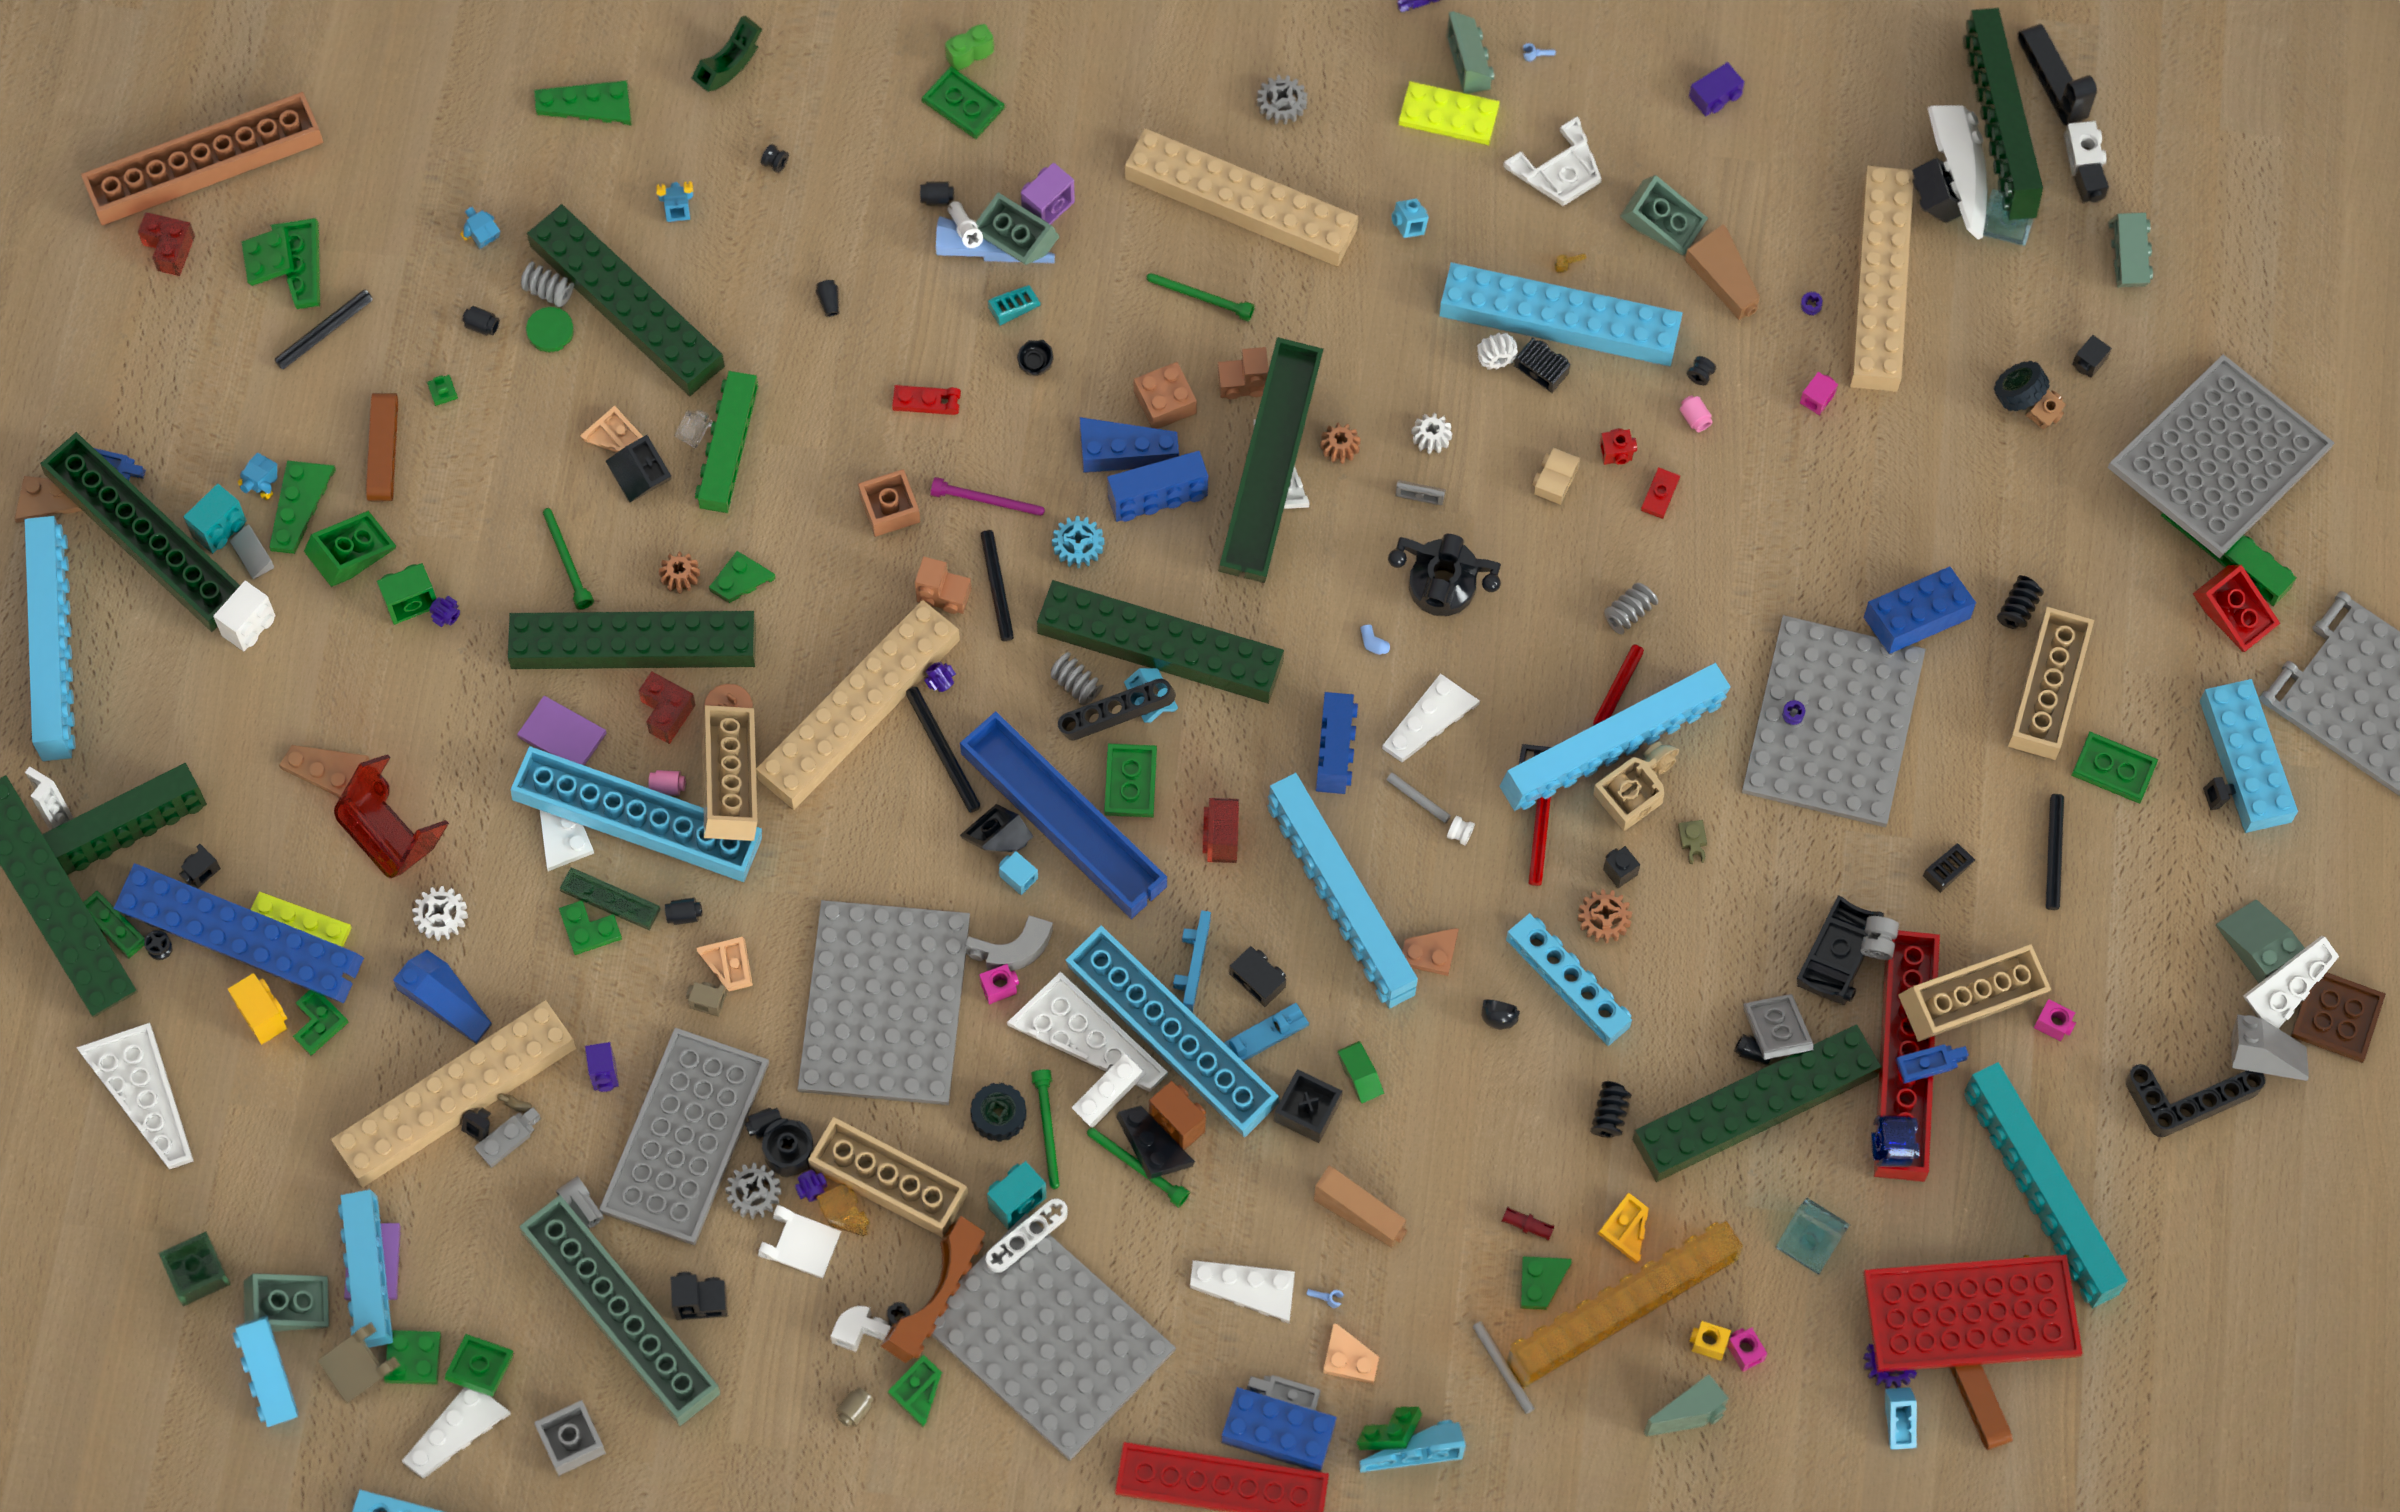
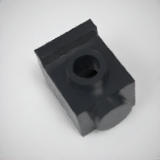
M201 844L196 846L198 849L196 854H191L184 860L181 866L183 871L179 873L188 885L193 883L197 888L201 887L221 869L217 860Z

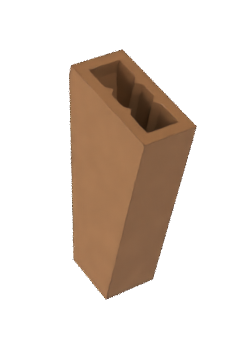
M1724 224L1687 249L1685 261L1738 320L1745 316L1750 317L1757 311L1760 296Z
M1329 1165L1315 1186V1202L1392 1248L1396 1241L1401 1243L1408 1231L1405 1229L1406 1219Z

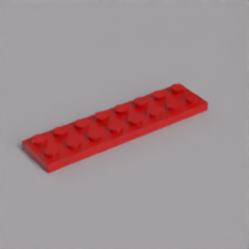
M1123 1442L1115 1495L1224 1512H1324L1329 1473Z

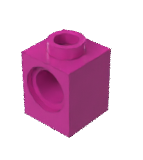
M1818 372L1803 391L1800 404L1820 416L1835 396L1838 384L1830 376Z
M1007 964L979 974L980 984L988 1004L1017 994L1016 985H1019V980L1016 972H1010ZM997 980H1004L1007 982V984L1003 987H997L994 985V983Z
M2048 999L2034 1028L2061 1041L2065 1034L2070 1036L2076 1022L2072 1021L2075 1012ZM2051 1018L2060 1019L2062 1025L2054 1024Z
M1752 1327L1746 1331L1744 1328H1741L1730 1335L1731 1338L1727 1347L1742 1372L1765 1361L1767 1352ZM1741 1343H1748L1752 1347V1351L1744 1352L1739 1345Z

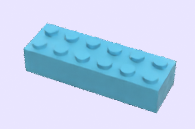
M2252 679L2205 689L2199 701L2227 782L2234 785L2236 794H2233L2232 797L2244 832L2248 833L2292 823L2298 810Z

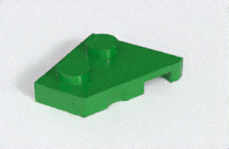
M736 551L709 586V591L726 602L731 603L739 599L741 595L749 594L756 590L757 586L767 581L769 583L774 581L776 577L773 572Z
M1523 1256L1521 1308L1546 1310L1570 1268L1572 1259Z
M923 1354L887 1393L924 1427L928 1420L942 1372Z

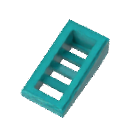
M1030 285L988 300V308L999 326L1041 306ZM1027 294L1032 302L1027 303L1024 295ZM1019 298L1023 305L1019 306L1016 299ZM1010 302H1011V303L1013 304V306H1014V308H1012V309H1011V308L1009 307V305H1008V303H1010ZM1004 306L1006 311L1002 312L1000 307Z

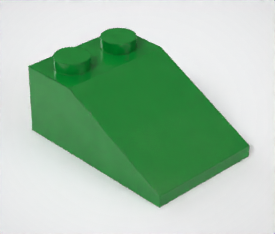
M368 510L311 534L304 553L328 584L333 587L352 579L393 551L396 545Z

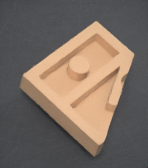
M613 406L580 435L585 442L616 453L643 437L616 406Z
M743 936L697 948V952L729 992L753 986L746 942Z
M1333 1324L1323 1373L1374 1384L1379 1356L1338 1324Z

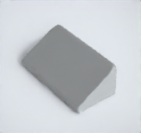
M1402 480L1397 482V497L1443 505L1445 489Z
M249 524L230 540L231 545L252 579L274 569L270 557Z

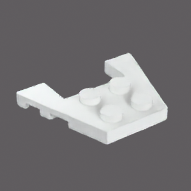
M1578 117L1560 127L1561 134L1572 147L1537 169L1533 167L1522 152L1504 162L1506 170L1562 206L1601 183L1600 173L1593 154L1589 150L1587 138L1582 131L1581 122Z

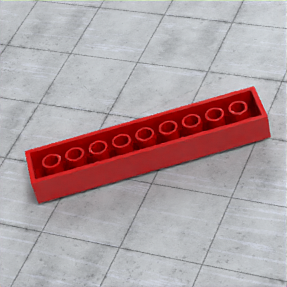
M1898 930L1897 938L1892 940L1895 943L1893 958L1885 960L1880 1044L1881 1069L1878 1084L1874 1177L1925 1182L1929 1174L1933 1076L1904 1084L1896 1058L1935 1047V1036L1921 1041L1917 1040L1898 995L1913 986L1938 978L1940 934Z

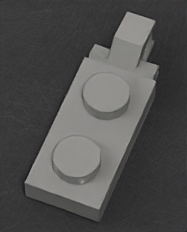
M531 1108L523 1115L519 1112L478 1143L474 1147L475 1150L490 1167L495 1166L531 1137L530 1134L534 1131L532 1126L541 1120L539 1113L534 1108Z
M1271 1375V1377L1264 1376V1380L1251 1376L1247 1386L1249 1391L1312 1410L1316 1409L1321 1392L1320 1389Z

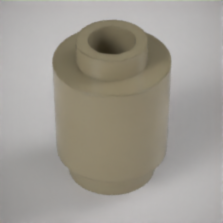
M857 1387L855 1391H851L837 1408L836 1412L839 1414L837 1419L847 1427H850V1425L857 1426L872 1407L873 1398L865 1390Z

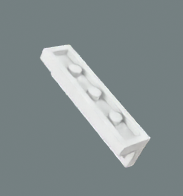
M29 766L25 773L35 789L31 798L49 830L73 819L74 817L54 781Z

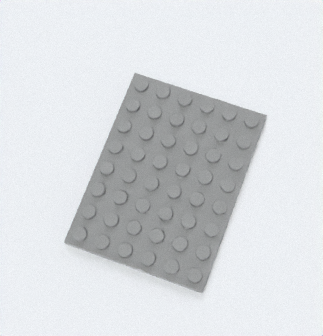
M2223 354L2109 463L2107 468L2217 557L2221 558L2333 447L2334 442Z
M1783 615L1742 793L1886 828L1926 649L1909 645L1889 654L1877 637ZM1792 700L1801 702L1806 711L1804 719L1797 725L1786 723L1782 717L1785 704ZM1793 709L1790 711V716L1794 717L1798 710Z
M821 900L798 1092L949 1105L970 913Z
M1025 1213L998 1242L1030 1216ZM1036 1222L1031 1223L1029 1227L1030 1231L1034 1234H1039L1043 1231V1228ZM1048 1234L1006 1270L999 1273L988 1269L986 1253L959 1281L961 1285L957 1292L947 1299L946 1303L949 1306L941 1317L938 1316L934 1324L937 1326L932 1336L1062 1455L1071 1461L1172 1355L1176 1347ZM1018 1237L1010 1241V1247L1014 1250H1020L1025 1244ZM1005 1246L1002 1247L1004 1254L1000 1257L992 1256V1264H1002V1257L1008 1253Z

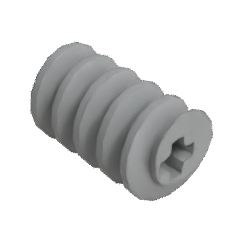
M531 261L521 277L522 289L530 291L533 295H538L541 299H546L549 303H554L557 307L564 306L573 292L574 283L567 286L568 278L566 277L559 282L560 275L558 273L554 274L551 278L552 272L550 269H547L542 274L543 266L541 265L534 270L535 262Z
M1635 583L1632 589H1628L1624 595H1621L1617 601H1614L1611 606L1604 610L1605 618L1616 633L1624 634L1623 627L1626 629L1631 628L1630 621L1636 623L1638 621L1637 615L1643 617L1645 615L1643 609L1650 611L1652 609L1651 604H1658V598L1644 584Z
M1067 652L1054 663L1051 669V678L1058 680L1060 686H1065V691L1068 693L1072 692V697L1079 699L1078 701L1081 705H1087L1097 697L1103 685L1096 686L1098 682L1097 677L1089 680L1092 672L1087 671L1082 674L1085 666L1080 665L1076 668L1075 665L1078 660L1074 658L1068 661L1071 653Z

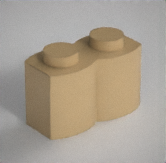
M1553 448L1551 454L1546 453L1541 465L1544 469L1542 473L1537 472L1532 486L1535 487L1534 494L1561 505L1577 473L1580 458Z

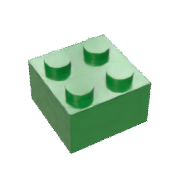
M423 563L409 565L403 571L395 574H386L380 580H377L393 625L428 612L432 603L437 599Z

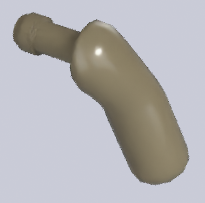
M498 1094L497 1096L498 1100H503L505 1105L514 1110L527 1112L532 1108L531 1103L518 1101L512 1095L504 1096L503 1094Z

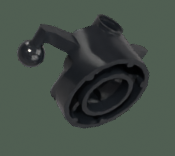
M1444 534L1442 539L1427 542L1424 545L1414 540L1400 537L1396 549L1392 550L1388 555V561L1394 568H1400L1405 565L1407 556L1404 550L1416 555V562L1410 571L1409 591L1413 601L1420 609L1434 616L1454 615L1469 606L1475 595L1478 572H1490V574L1483 578L1482 586L1489 593L1496 592L1501 586V580L1498 577L1501 564L1491 560L1477 559L1463 545L1464 540L1455 534ZM1440 570L1448 571L1453 574V577L1447 582L1443 579L1435 578L1434 572Z

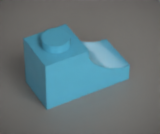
M1911 1387L1885 1389V1414L1887 1417L1890 1449L1916 1448V1398Z

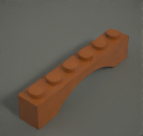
M962 1216L951 1223L940 1242L942 1270L933 1296L919 1312L902 1318L891 1326L880 1345L882 1348L904 1363L912 1358L917 1359L925 1347L922 1345L926 1337L929 1338L936 1329L935 1320L938 1316L941 1317L947 1310L949 1304L946 1301L949 1296H953L959 1289L961 1284L958 1280L961 1275L965 1276L973 1264L970 1260L973 1255H977L984 1245L982 1239L986 1232Z

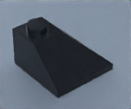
M995 804L960 834L962 839L984 850L1004 852L1021 850L1033 838V835L1019 814L998 804Z

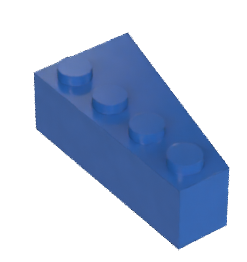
M1080 417L1083 473L1136 469L1179 456L1178 435L1176 431Z
M1325 692L1316 792L1345 794L1346 786H1351L1352 771H1348V763H1353L1354 749L1349 747L1350 740L1355 741L1356 726H1351L1352 718H1357L1358 703H1353L1354 694Z

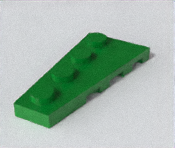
M627 80L534 90L537 115L561 118L573 116L579 117V120L589 121L590 118L599 119L606 123L617 121L623 122V125H632Z
M312 218L271 225L272 230L280 227H285L288 230L294 271L286 274L295 307L303 309L320 306L318 220Z
M287 460L269 546L271 551L295 554L308 528L307 524L311 516H314L317 504L327 489V483L336 471L334 465Z

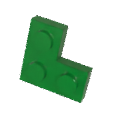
M583 900L559 908L574 955L622 940L614 914L590 922Z
M309 990L295 1003L310 1021L293 1035V1038L312 1056L349 1022L324 995Z
M1396 1407L1388 1424L1365 1425L1356 1442L1359 1450L1406 1449L1422 1417L1420 1407Z

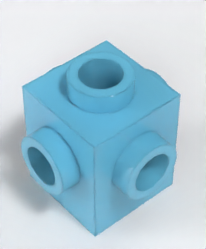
M1411 199L1396 202L1394 212L1392 213V223L1397 227L1403 238L1425 234L1429 216L1419 200Z

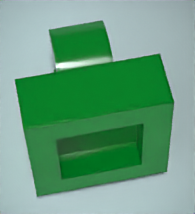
M450 374L433 378L434 380L427 382L435 406L458 399Z

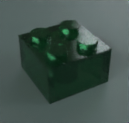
M203 1232L158 1253L174 1291L183 1306L231 1285L207 1232Z

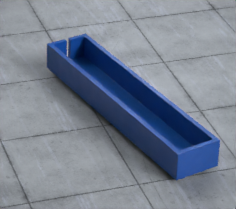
M996 711L960 742L961 755L1130 919L1134 918L1147 906V898L1152 901L1167 888V876Z
M136 863L133 864L113 908L126 916L343 1004L353 983L343 978L342 975L345 973L352 978H356L364 960V957L356 952Z

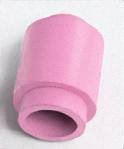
M1689 396L1681 402L1682 406L1679 410L1690 427L1695 429L1696 432L1707 429L1713 423L1712 415L1699 396Z
M656 770V773L650 772L649 789L673 796H679L681 791H685L686 779L685 776H681L680 771Z

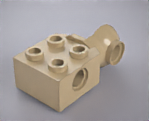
M1660 741L1656 742L1643 754L1646 758L1645 760L1632 757L1595 784L1593 795L1623 831H1626L1663 804L1664 787L1657 778L1656 773L1660 775L1675 764V757L1679 753L1677 747L1663 745Z

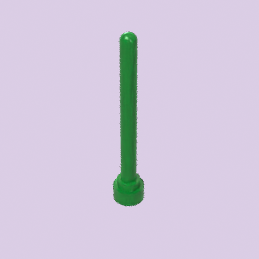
M1149 273L1146 276L1148 282L1235 312L1239 319L1249 322L1253 315L1255 304L1245 301L1238 304L1154 273Z
M545 508L543 516L575 591L573 593L575 607L578 610L589 608L594 604L592 594L586 588H583L552 510Z
M1042 1069L1033 1071L1031 1078L1032 1084L1038 1089L1049 1185L1052 1189H1057L1060 1183L1048 1093L1052 1076L1050 1070Z
M1095 1128L1087 1130V1135L1148 1179L1138 1159ZM1161 1176L1149 1179V1181L1166 1192L1170 1202L1178 1208L1185 1203L1190 1195V1191L1182 1185L1180 1187L1178 1185L1173 1186Z

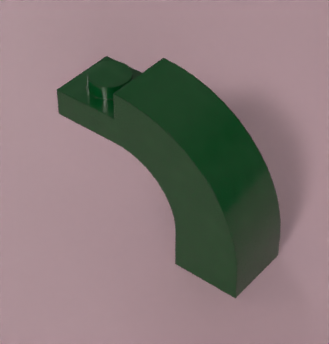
M740 17L725 46L715 55L701 59L691 79L707 92L717 90L729 83L744 69L759 47L756 45V42L763 29L749 17Z

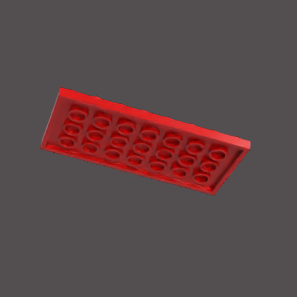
M2067 1255L1868 1269L1863 1271L1877 1372L2081 1357L2083 1354Z

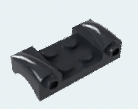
M1838 895L1797 977V986L1841 1005H1845L1847 1001L1852 1002L1856 993V988L1853 987L1854 978L1865 958V955L1860 950L1863 938L1867 936L1865 933L1867 918L1870 916L1884 917V913L1859 908Z

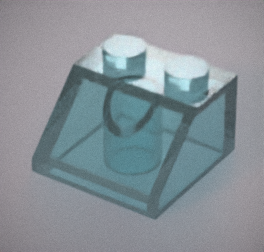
M1992 189L1986 210L1983 236L2026 247L2035 218L2009 220L2007 211H2003L2002 208L2003 194L1999 193L1998 190Z
M1806 1198L1797 1209L1775 1248L1819 1275L1841 1242L1850 1224L1811 1199Z

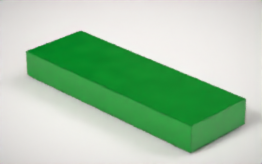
M98 890L84 901L100 930L129 959L144 946L145 937L120 912L113 909L114 906Z

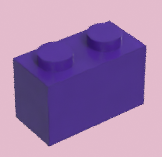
M1727 62L1693 83L1690 87L1689 98L1706 117L1712 112L1717 113L1729 101L1734 102L1739 99L1743 93L1745 82Z
M606 1042L585 1046L588 1072L594 1091L608 1092L613 1090V1087H619L616 1061L611 1043Z

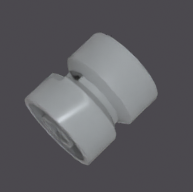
M1880 916L1868 917L1865 926L1867 936L1863 938L1860 952L1871 958L1892 959L1895 943L1892 940L1897 938L1899 923Z

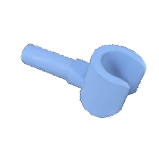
M1531 43L1523 45V51H1531V53H1524V58L1527 61H1533L1536 56L1555 55V50L1535 49V46Z
M1311 1289L1307 1291V1295L1327 1301L1328 1305L1332 1308H1337L1341 1305V1303L1334 1302L1332 1296L1340 1298L1344 1296L1339 1290H1334L1330 1294Z

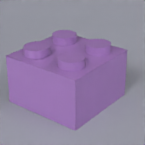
M1054 162L1048 168L1044 167L1039 172L1037 178L1032 183L1028 182L1021 190V207L1049 224H1052L1075 202L1074 179Z

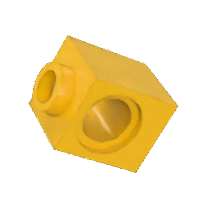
M1701 1321L1699 1329L1694 1327L1689 1342L1694 1343L1692 1352L1721 1361L1731 1330ZM1706 1335L1713 1337L1715 1344H1706L1702 1337Z

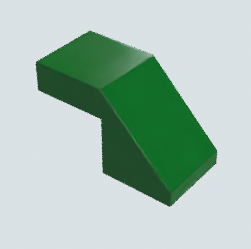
M1360 1041L1337 1051L1344 1072L1351 1078L1358 1100L1361 1103L1385 1094L1377 1071Z

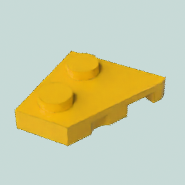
M1628 1192L1597 1234L1634 1263H1638L1641 1259L1640 1251L1645 1235L1644 1227L1649 1208Z

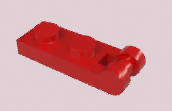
M895 385L892 409L893 411L957 415L960 407L957 403L961 397V390L955 387L942 389ZM942 399H947L948 403L942 404Z

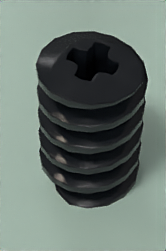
M2019 575L2013 585V589L2009 592V597L2006 598L2005 604L2001 607V612L1997 615L1999 623L2010 629L2025 628L2028 625L2026 620L2031 619L2030 612L2035 611L2036 607L2034 604L2040 602L2038 596H2042L2044 590L2033 579Z
M1605 1081L1601 1085L1600 1099L1597 1101L1598 1108L1595 1109L1594 1113L1596 1117L1592 1121L1593 1127L1590 1132L1605 1138L1621 1136L1623 1132L1616 1127L1624 1126L1625 1122L1619 1119V1117L1627 1116V1112L1621 1108L1629 1107V1103L1623 1099L1631 1098L1632 1094L1625 1091V1087L1619 1083Z

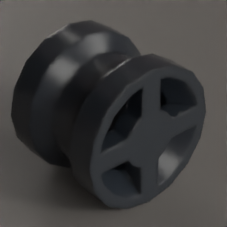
M770 144L761 157V164L766 167L770 166L773 171L779 173L785 167L789 153L784 150L780 151L777 146Z
M1697 356L1693 361L1694 366L1690 367L1687 371V376L1694 383L1705 386L1710 380L1709 376L1715 372L1716 365L1706 357Z
M154 930L147 934L144 939V946L153 959L164 960L170 956L173 946L165 932Z

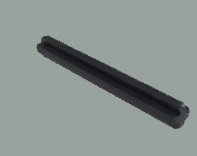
M362 290L279 354L274 359L280 369H285L369 304L373 300L371 294L367 290Z
M985 530L981 532V540L1000 637L1002 641H1011L1014 638L994 532L992 530Z
M2052 794L2050 797L2046 908L2048 910H2058L2060 907L2064 796L2062 794Z

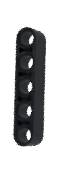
M1155 679L1063 714L1058 720V728L1069 740H1078L1169 706L1174 702L1176 692L1165 679ZM1162 688H1167V693L1164 696L1158 697V692ZM1137 698H1145L1142 704L1135 705ZM1115 706H1122L1121 710L1117 714H1112V710ZM1093 714H1099L1095 722H1089ZM1076 722V726L1073 730H1066L1067 726L1070 723Z

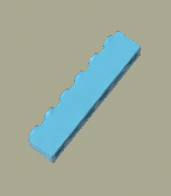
M371 1189L341 1195V1204L338 1205V1211L344 1224V1228L341 1229V1238L343 1243L346 1244V1253L343 1254V1260L349 1273V1277H346V1287L348 1292H351V1302L348 1303L349 1313L353 1317L354 1326L351 1327V1336L371 1322L377 1331L364 1340L368 1347L393 1343L378 1196Z

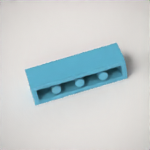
M264 1316L237 1325V1332L233 1333L236 1347H242L245 1356L241 1358L245 1373L250 1372L252 1382H249L251 1394L253 1397L258 1396L260 1406L257 1407L260 1421H266L267 1427L297 1418L299 1413L268 1317Z

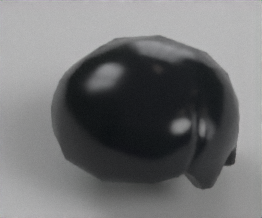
M1042 339L1027 341L1018 351L1017 360L1019 368L1032 376L1044 374L1051 368L1054 360L1052 347Z
M1485 999L1483 1001L1482 1018L1488 1026L1497 1030L1510 1029L1517 1024L1520 1014L1517 1006L1496 1000Z

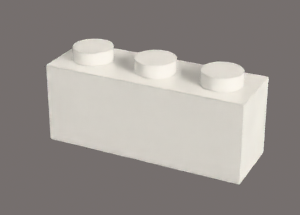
M1124 1054L1084 1094L1072 1109L1089 1126L1094 1127L1146 1073L1127 1054Z

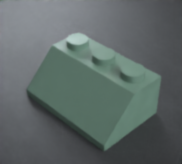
M1454 11L1449 12L1446 36L1462 92L1471 94L1490 90L1491 81L1494 80V71L1492 66H1488L1487 63L1489 55L1487 47L1482 46L1483 34L1481 27H1477L1474 18Z
M999 192L976 221L983 239L1025 265L1046 256L1060 237L1051 224Z

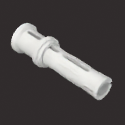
M960 202L950 203L951 207L948 206V212L957 225V233L962 238L963 244L968 248L978 247L982 243L983 235L978 229L976 222L969 219Z

